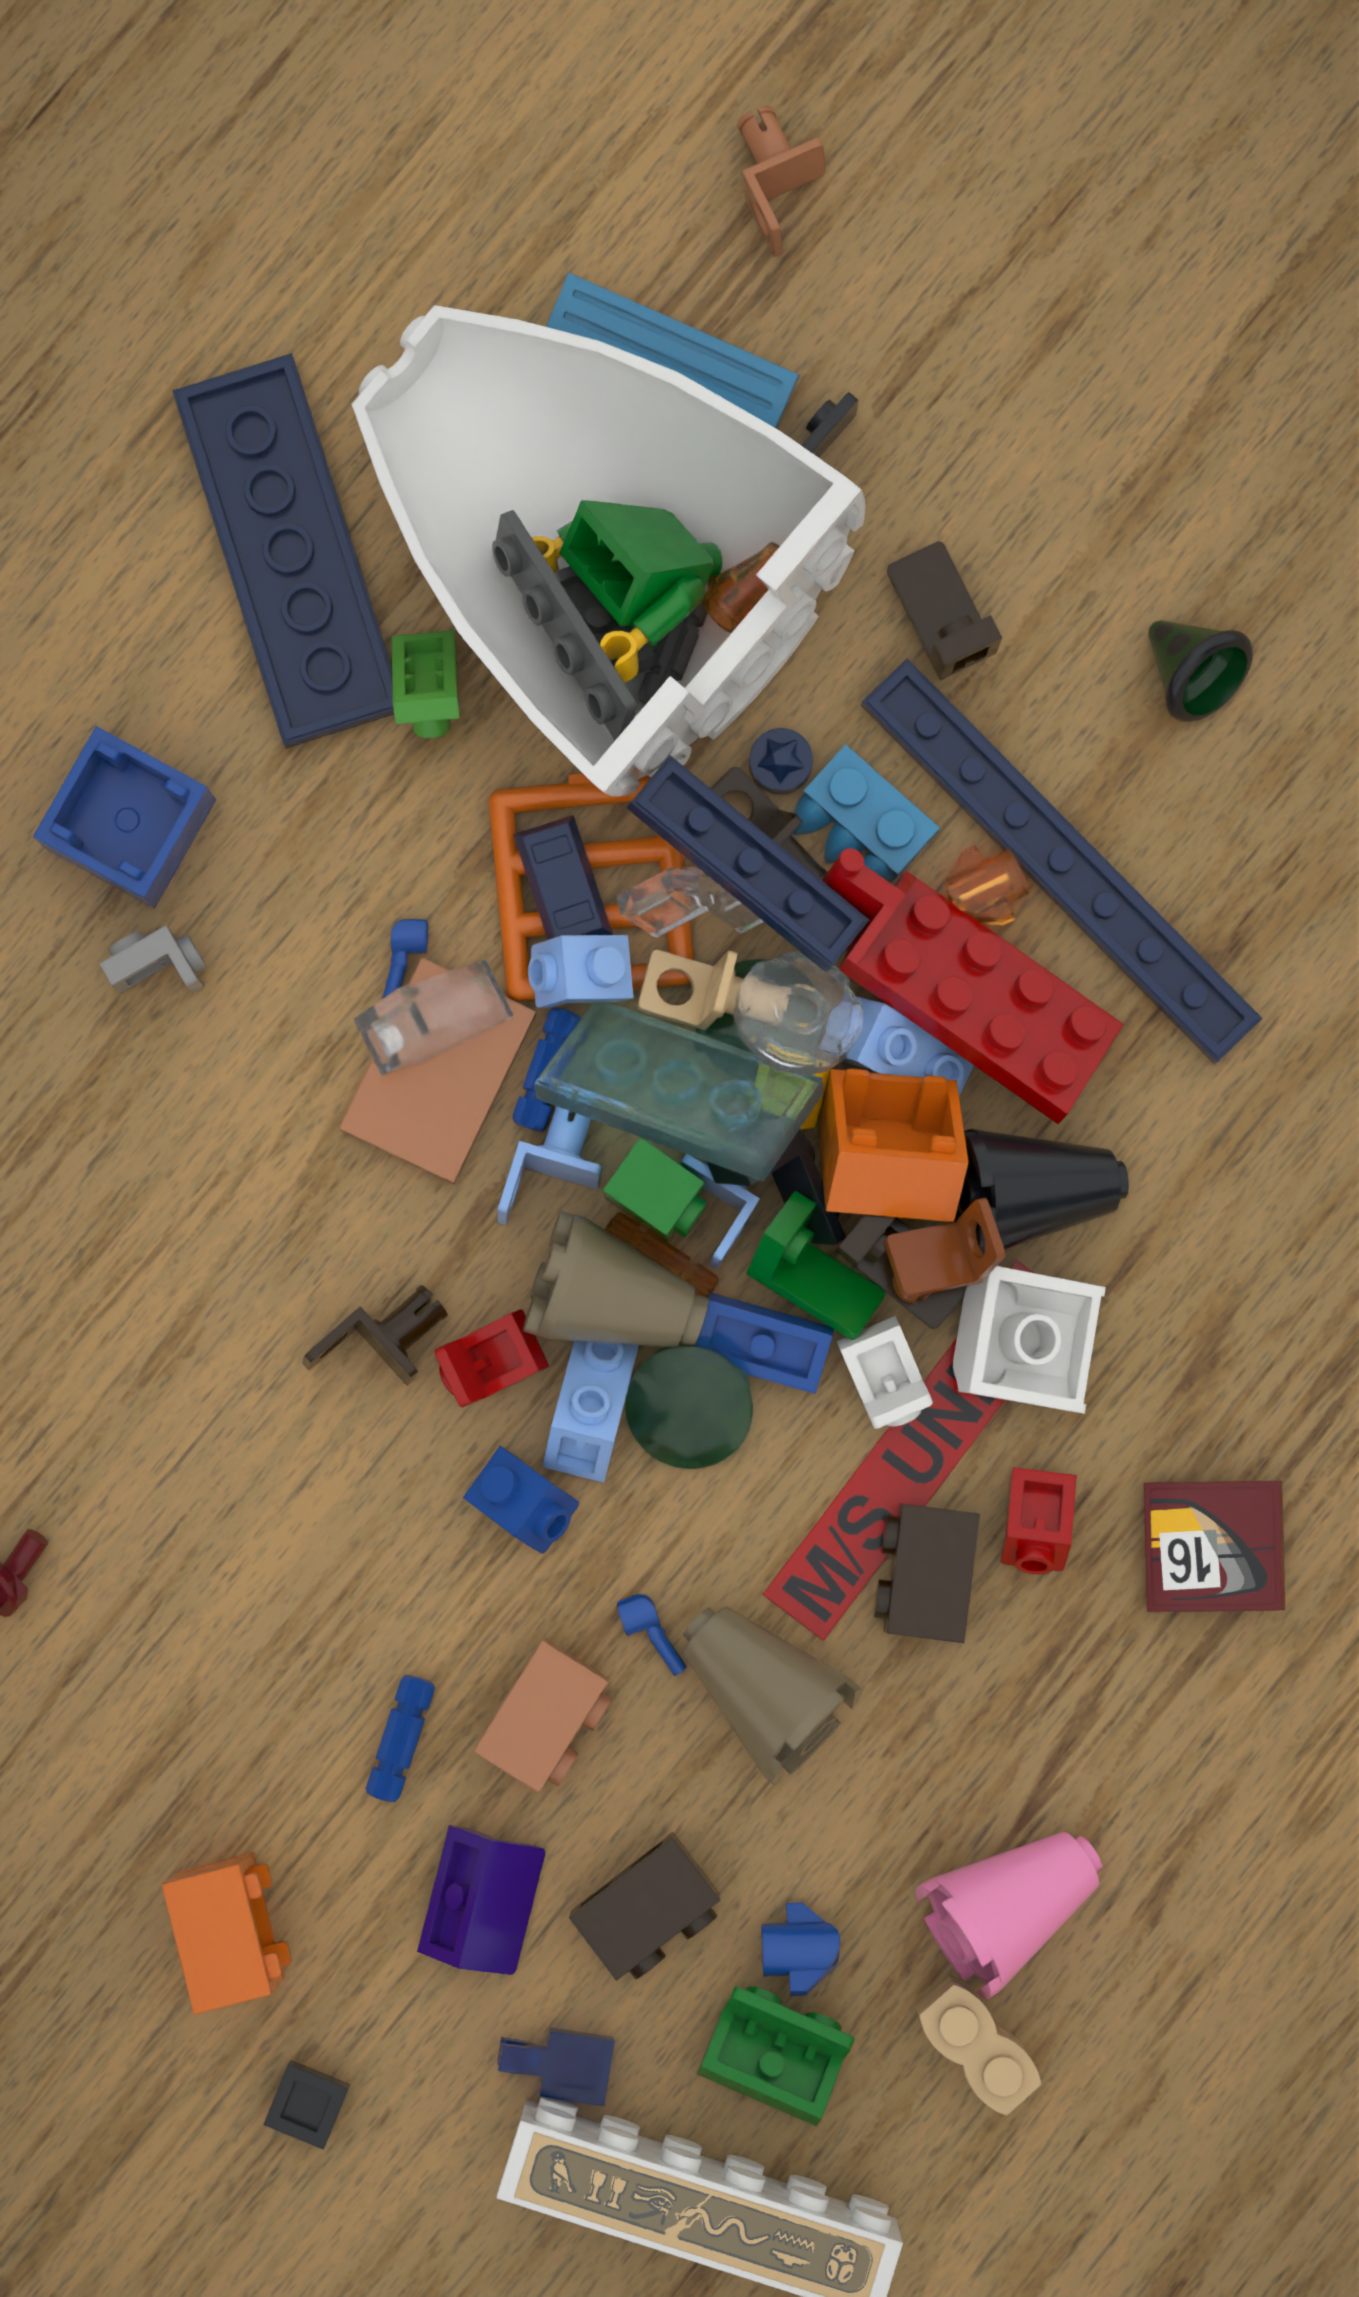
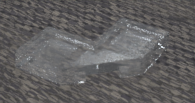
M698 867L668 868L616 896L620 915L654 938H658L707 911L739 933H744L764 922Z

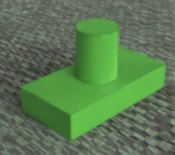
M455 630L392 636V692L395 723H412L413 731L419 737H440L450 730V719L460 718Z

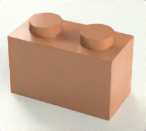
M544 1638L473 1752L537 1793H540L547 1780L559 1786L579 1754L569 1748V1744L581 1725L591 1731L594 1730L613 1699L602 1692L609 1682V1678Z

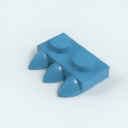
M846 744L804 789L803 795L794 811L803 820L802 824L793 832L795 835L813 833L824 828L832 821L835 823L828 834L825 844V861L827 863H834L845 849H855L860 853L865 850L867 853L863 857L864 865L889 883L894 881L940 829L939 826Z

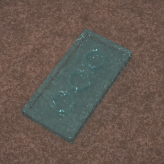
M610 1002L592 1003L534 1083L535 1095L538 1100L762 1182L766 1180L824 1093L822 1077Z

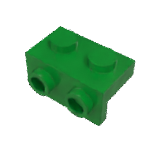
M753 1986L746 1989L734 1987L723 2004L697 2075L817 2126L823 2117L842 2062L850 2052L855 2038L842 2032L841 2025L828 2016L813 2012L803 2015L782 2006V2000L768 1990Z

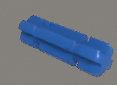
M554 1007L549 1011L543 1027V1032L546 1033L545 1039H539L523 1084V1089L526 1090L525 1096H519L513 1113V1121L517 1125L540 1132L546 1128L552 1111V1107L548 1106L550 1099H556L572 1053L568 1047L570 1042H576L582 1025L581 1017L576 1013Z
M405 1675L400 1680L394 1699L399 1702L397 1708H392L376 1755V1759L380 1761L378 1767L372 1768L367 1782L366 1792L370 1796L387 1802H396L400 1798L406 1777L402 1774L404 1768H410L425 1718L421 1717L423 1709H429L435 1690L432 1682L413 1675Z

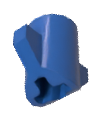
M803 1902L786 1903L787 1923L761 1924L763 1977L789 1976L790 1996H806L837 1967L840 1955V1936L838 1930L832 1924L825 1922Z

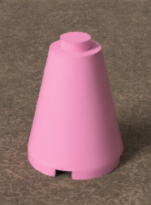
M1062 1831L930 1878L916 1887L915 1895L918 1903L929 1897L934 1912L926 1916L924 1920L949 1963L964 1981L976 1975L985 1984L976 1993L984 1999H990L1009 1983L1099 1887L1097 1872L1102 1869V1863L1097 1852L1086 1838L1079 1836L1074 1839L1069 1833Z

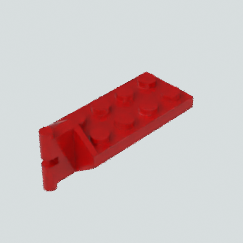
M851 848L843 850L822 878V881L868 918L869 921L846 948L848 952L838 970L1056 1124H1059L1069 1114L1124 1024L908 871H905L896 884L892 885L864 865V858L859 851Z

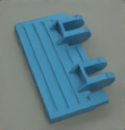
M569 272L546 325L548 328L601 341L677 371L776 429L780 424L800 377L799 374Z

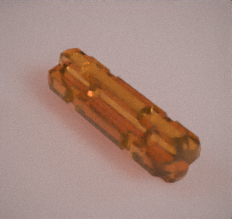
M618 1212L612 1217L605 1228L606 1231L696 1287L695 1294L707 1298L710 1297L711 1292L714 1291L719 1281L715 1273L700 1263L694 1266L689 1262L691 1257L650 1230L644 1233L639 1229L640 1224L626 1214Z

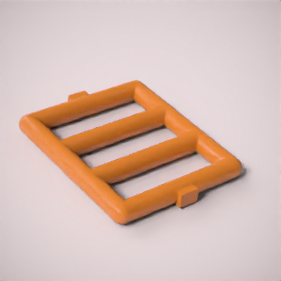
M583 773L568 775V783L498 789L490 795L489 813L506 990L512 1000L517 1002L535 1000V992L528 978L529 954L527 938L546 936L539 912L524 913L521 875H526L513 836V834L517 833L515 813L631 802L651 778L649 775L637 780L641 784L634 794L620 797L605 794ZM658 834L657 837L583 844L591 868L659 862L663 899L603 905L611 929L666 924L668 953L694 960L684 855ZM647 964L631 965L633 990H641ZM668 971L659 977L657 988L683 986L691 982L685 974L679 971Z

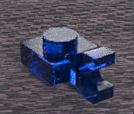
M549 2027L546 2047L523 2040L501 2037L497 2059L498 2071L540 2076V2097L605 2106L615 2040L611 2036Z

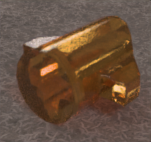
M976 845L961 851L951 875L945 881L948 900L954 906L981 923L999 927L1015 920L1014 912L1009 904L1029 895L1028 885L1023 872L1009 849L985 860Z

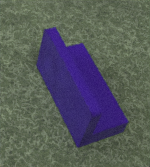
M449 1825L417 1952L458 1969L507 1975L514 1974L517 1969L545 1857V1850L535 1845L499 1840L470 1828Z

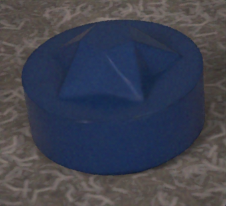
M776 728L763 733L753 744L749 759L750 772L755 782L762 789L773 794H788L802 787L810 776L813 763L812 751L806 739L799 733L786 728Z

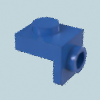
M502 1446L498 1447L463 1496L466 1501L515 1538L541 1554L545 1553L550 1545L565 1533L570 1524L571 1516L579 1506V1501L554 1485Z

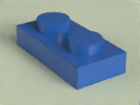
M711 1292L706 1316L692 1359L816 1394L834 1329L827 1325Z

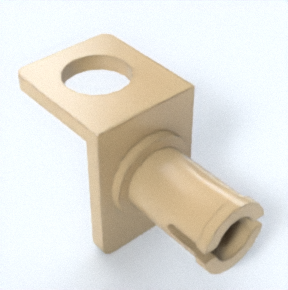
M654 950L649 956L637 1008L641 1012L702 1030H706L717 1018H721L724 1013L761 1023L777 1030L787 1007L789 990L783 988L780 990L735 976L736 971L734 967L738 953L728 950L714 966L661 950ZM679 971L686 975L692 985V995L689 1001L678 1006L670 1005L663 1001L657 991V981L664 972Z

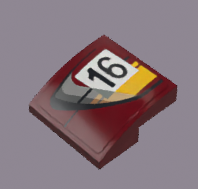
M1282 1481L1144 1483L1147 1612L1285 1610Z

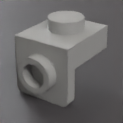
M166 925L146 937L142 931H138L122 938L108 949L112 957L99 963L110 984L120 993L171 964H174L185 985L193 993L205 987L197 972L207 966L191 938L186 934L177 939L175 934Z

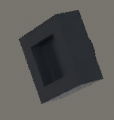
M290 2060L263 2125L324 2150L351 2084Z

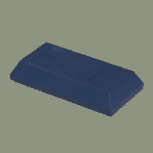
M574 815L513 834L547 939L549 940L561 935H613Z

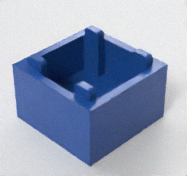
M96 726L34 833L33 838L48 851L155 909L215 804L216 798L207 786Z

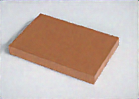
M421 958L339 1129L455 1185L537 1012L425 958Z

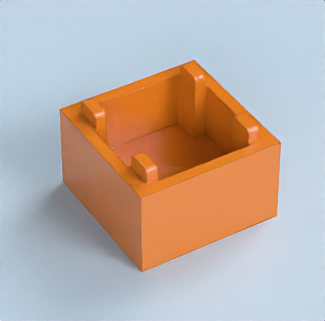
M830 1069L818 1124L826 1211L954 1222L969 1163L957 1080H947L945 1077L939 1076L914 1077L870 1073L867 1070Z
M254 1852L178 1871L162 1884L194 2015L271 1995L285 1978L282 1967L288 1966L292 1961L288 1943L286 1941H275L263 1889H267L272 1885L269 1866L265 1863L257 1865Z

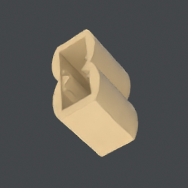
M948 1975L915 2005L919 2021L931 2044L944 2057L961 2065L974 2093L994 2111L1006 2116L1009 2115L1041 2086L1037 2068L1024 2046L1010 2032L995 2025L981 1997L964 1981Z

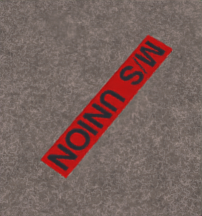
M1017 1259L1009 1268L1034 1273ZM957 1338L924 1380L933 1404L922 1409L919 1416L914 1420L900 1426H889L762 1594L823 1641L889 1555L882 1553L886 1515L898 1516L899 1503L925 1507L1005 1401L1003 1399L958 1392L957 1380L953 1371V1358Z

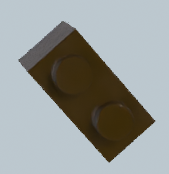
M899 1503L898 1516L886 1515L882 1553L893 1555L890 1580L878 1579L874 1606V1618L885 1619L884 1632L887 1634L957 1643L965 1642L980 1514Z
M672 1832L572 1909L569 1919L616 1981L627 1972H630L636 1980L666 1957V1954L660 1948L680 1931L687 1940L718 1916L712 1907L720 1901V1893L674 1832Z

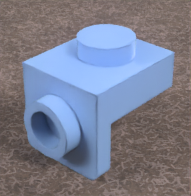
M561 935L533 945L528 966V978L535 992L537 1008H551L564 1003L623 1002L633 999L628 935Z

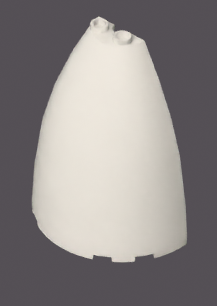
M434 305L426 316H420L413 320L403 332L400 346L405 350L399 360L389 369L384 365H379L371 370L360 385L359 396L352 403L381 488L416 564L456 630L523 712L602 792L618 797L634 794L641 784L637 780L646 775L652 777L669 755L681 765H684L691 755L692 749L689 745L698 737L704 738L708 735L712 740L718 737L752 703L790 658L819 617L814 613L817 603L815 599L821 589L829 591L836 587L849 565L854 550L846 544L850 528L855 532L863 526L866 509L864 494L851 480L780 430L677 371L587 337L518 319ZM581 500L665 509L675 515L698 543H714L721 551V572L716 579L707 581L705 585V595L709 598L710 609L703 627H697L699 629V637L682 680L676 681L670 676L646 705L639 701V689L646 672L652 671L647 670L637 674L632 680L624 683L635 699L637 709L634 719L616 740L613 739L605 724L600 725L592 718L587 708L585 693L573 674L568 675L562 670L556 659L554 644L542 625L537 626L531 621L526 612L523 595L512 577H505L496 565L492 544L496 540L500 515L505 512L514 510L531 537L544 536L554 540L559 537L557 530L573 521ZM562 557L557 559L559 570L569 567ZM657 644L651 647L653 651H655Z

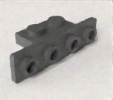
M514 510L505 512L500 515L496 540L492 544L496 565L505 577H512L523 595V603L529 618L535 625H542L554 644L556 659L562 670L568 675L573 674L585 693L587 708L592 718L600 725L605 724L613 739L616 740L634 719L637 704L614 668L619 658L610 661L600 646V642L607 633L612 631L630 633L633 627L632 625L620 626L570 566L553 572ZM647 643L638 651L639 670L637 674L650 670L653 667L656 654Z

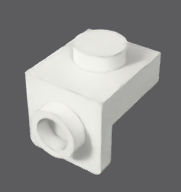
M896 1316L863 1329L855 1340L845 1337L836 1341L875 1429L885 1425L892 1427L904 1425L918 1417L922 1409L933 1404Z

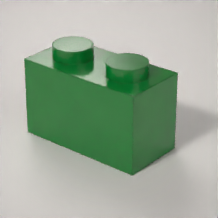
M641 1137L603 1189V1194L607 1201L667 1243L675 1232L686 1238L707 1208V1202L700 1198L704 1192V1182Z

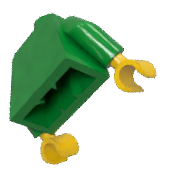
M581 500L573 521L557 530L559 537L554 540L544 536L531 537L553 572L559 570L557 559L562 557L620 626L632 625L633 630L630 633L612 631L605 634L600 642V646L610 661L619 658L614 668L624 683L632 680L638 673V651L646 643L651 647L656 645L698 608L704 599L707 581L716 579L722 568V555L717 545L714 543H698L673 513L659 508Z

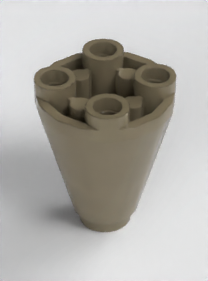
M560 1211L549 1243L551 1250L547 1262H541L530 1294L532 1301L525 1319L523 1331L541 1338L661 1347H677L680 1342L693 1347L698 1339L706 1316L709 1298L695 1294L696 1287L591 1220L576 1214L573 1215Z

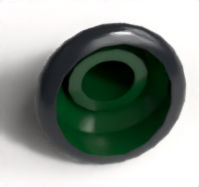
M1164 620L1155 621L1149 627L1148 635L1165 691L1166 707L1170 715L1176 720L1192 722L1211 715L1232 698L1246 679L1253 660V646L1250 639L1242 632L1235 630L1220 631Z

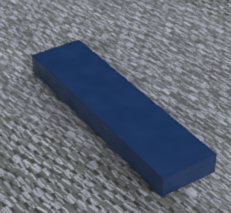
M671 755L668 756L627 806L630 812L825 973L835 964L869 921L868 918Z

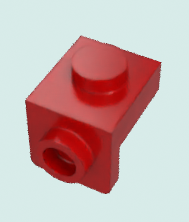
M523 1309L512 1312L461 1339L435 1349V1356L440 1364L439 1373L446 1389L455 1396L461 1407L486 1399L550 1367L536 1336L523 1331L526 1319Z

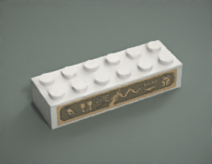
M541 2095L539 2103L529 2100L525 2101L503 2171L497 2199L799 2296L887 2297L903 2245L897 2219L887 2215L888 2205L856 2194L851 2196L850 2203L826 2196L827 2187L824 2184L799 2175H790L787 2183L764 2176L763 2171L765 2167L744 2157L727 2155L725 2163L700 2155L702 2151L701 2145L681 2137L665 2135L663 2143L639 2136L640 2126L615 2116L603 2115L601 2123L576 2116L578 2110L576 2105L556 2097Z

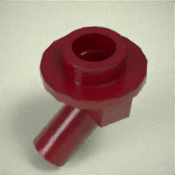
M32 1529L26 1530L3 1564L0 1563L1 1616L9 1617L13 1615L27 1599L28 1588L22 1581L48 1545L47 1539Z

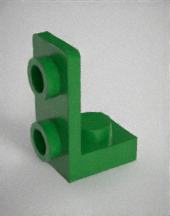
M794 1191L763 1233L746 1274L845 1337L855 1340L881 1305L885 1297V1291L810 1244L815 1233L806 1227L816 1207V1203L799 1192Z

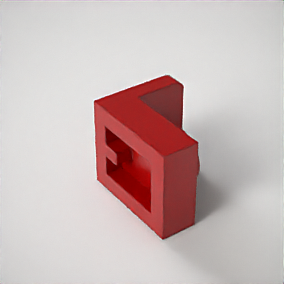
M1013 1467L1009 1484L1005 1538L1001 1549L1000 1562L1002 1564L1013 1565L1022 1572L1037 1575L1064 1570L1072 1542L1077 1475Z

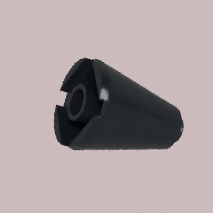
M977 1129L964 1131L969 1163L954 1222L958 1220L974 1200L986 1198L1004 1249L1114 1213L1118 1209L1120 1199L1127 1197L1129 1179L1126 1166L1122 1161H1117L1113 1152L1109 1149ZM977 1223V1241L981 1252L984 1254L985 1238L981 1226Z

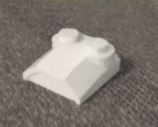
M996 1266L981 1283L967 1286L963 1298L953 1358V1371L957 1380L958 1392L1085 1414L1086 1404H1084L1101 1296L1104 1297L1106 1287Z

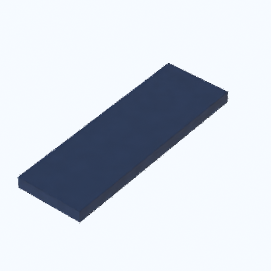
M293 354L284 355L172 390L284 747L287 749L394 715L392 666Z

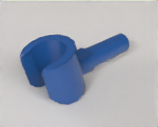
M403 919L392 928L391 966L381 1002L397 1006L407 968V954H427L428 922L424 919Z
M637 1594L617 1602L618 1612L626 1635L629 1636L647 1630L651 1643L673 1676L683 1672L687 1666L665 1635V1630L660 1624L652 1599L645 1594Z

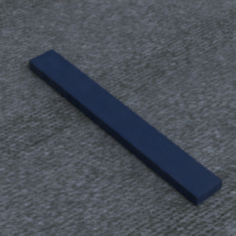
M908 659L904 660L862 701L861 706L1214 1065L1263 1019Z

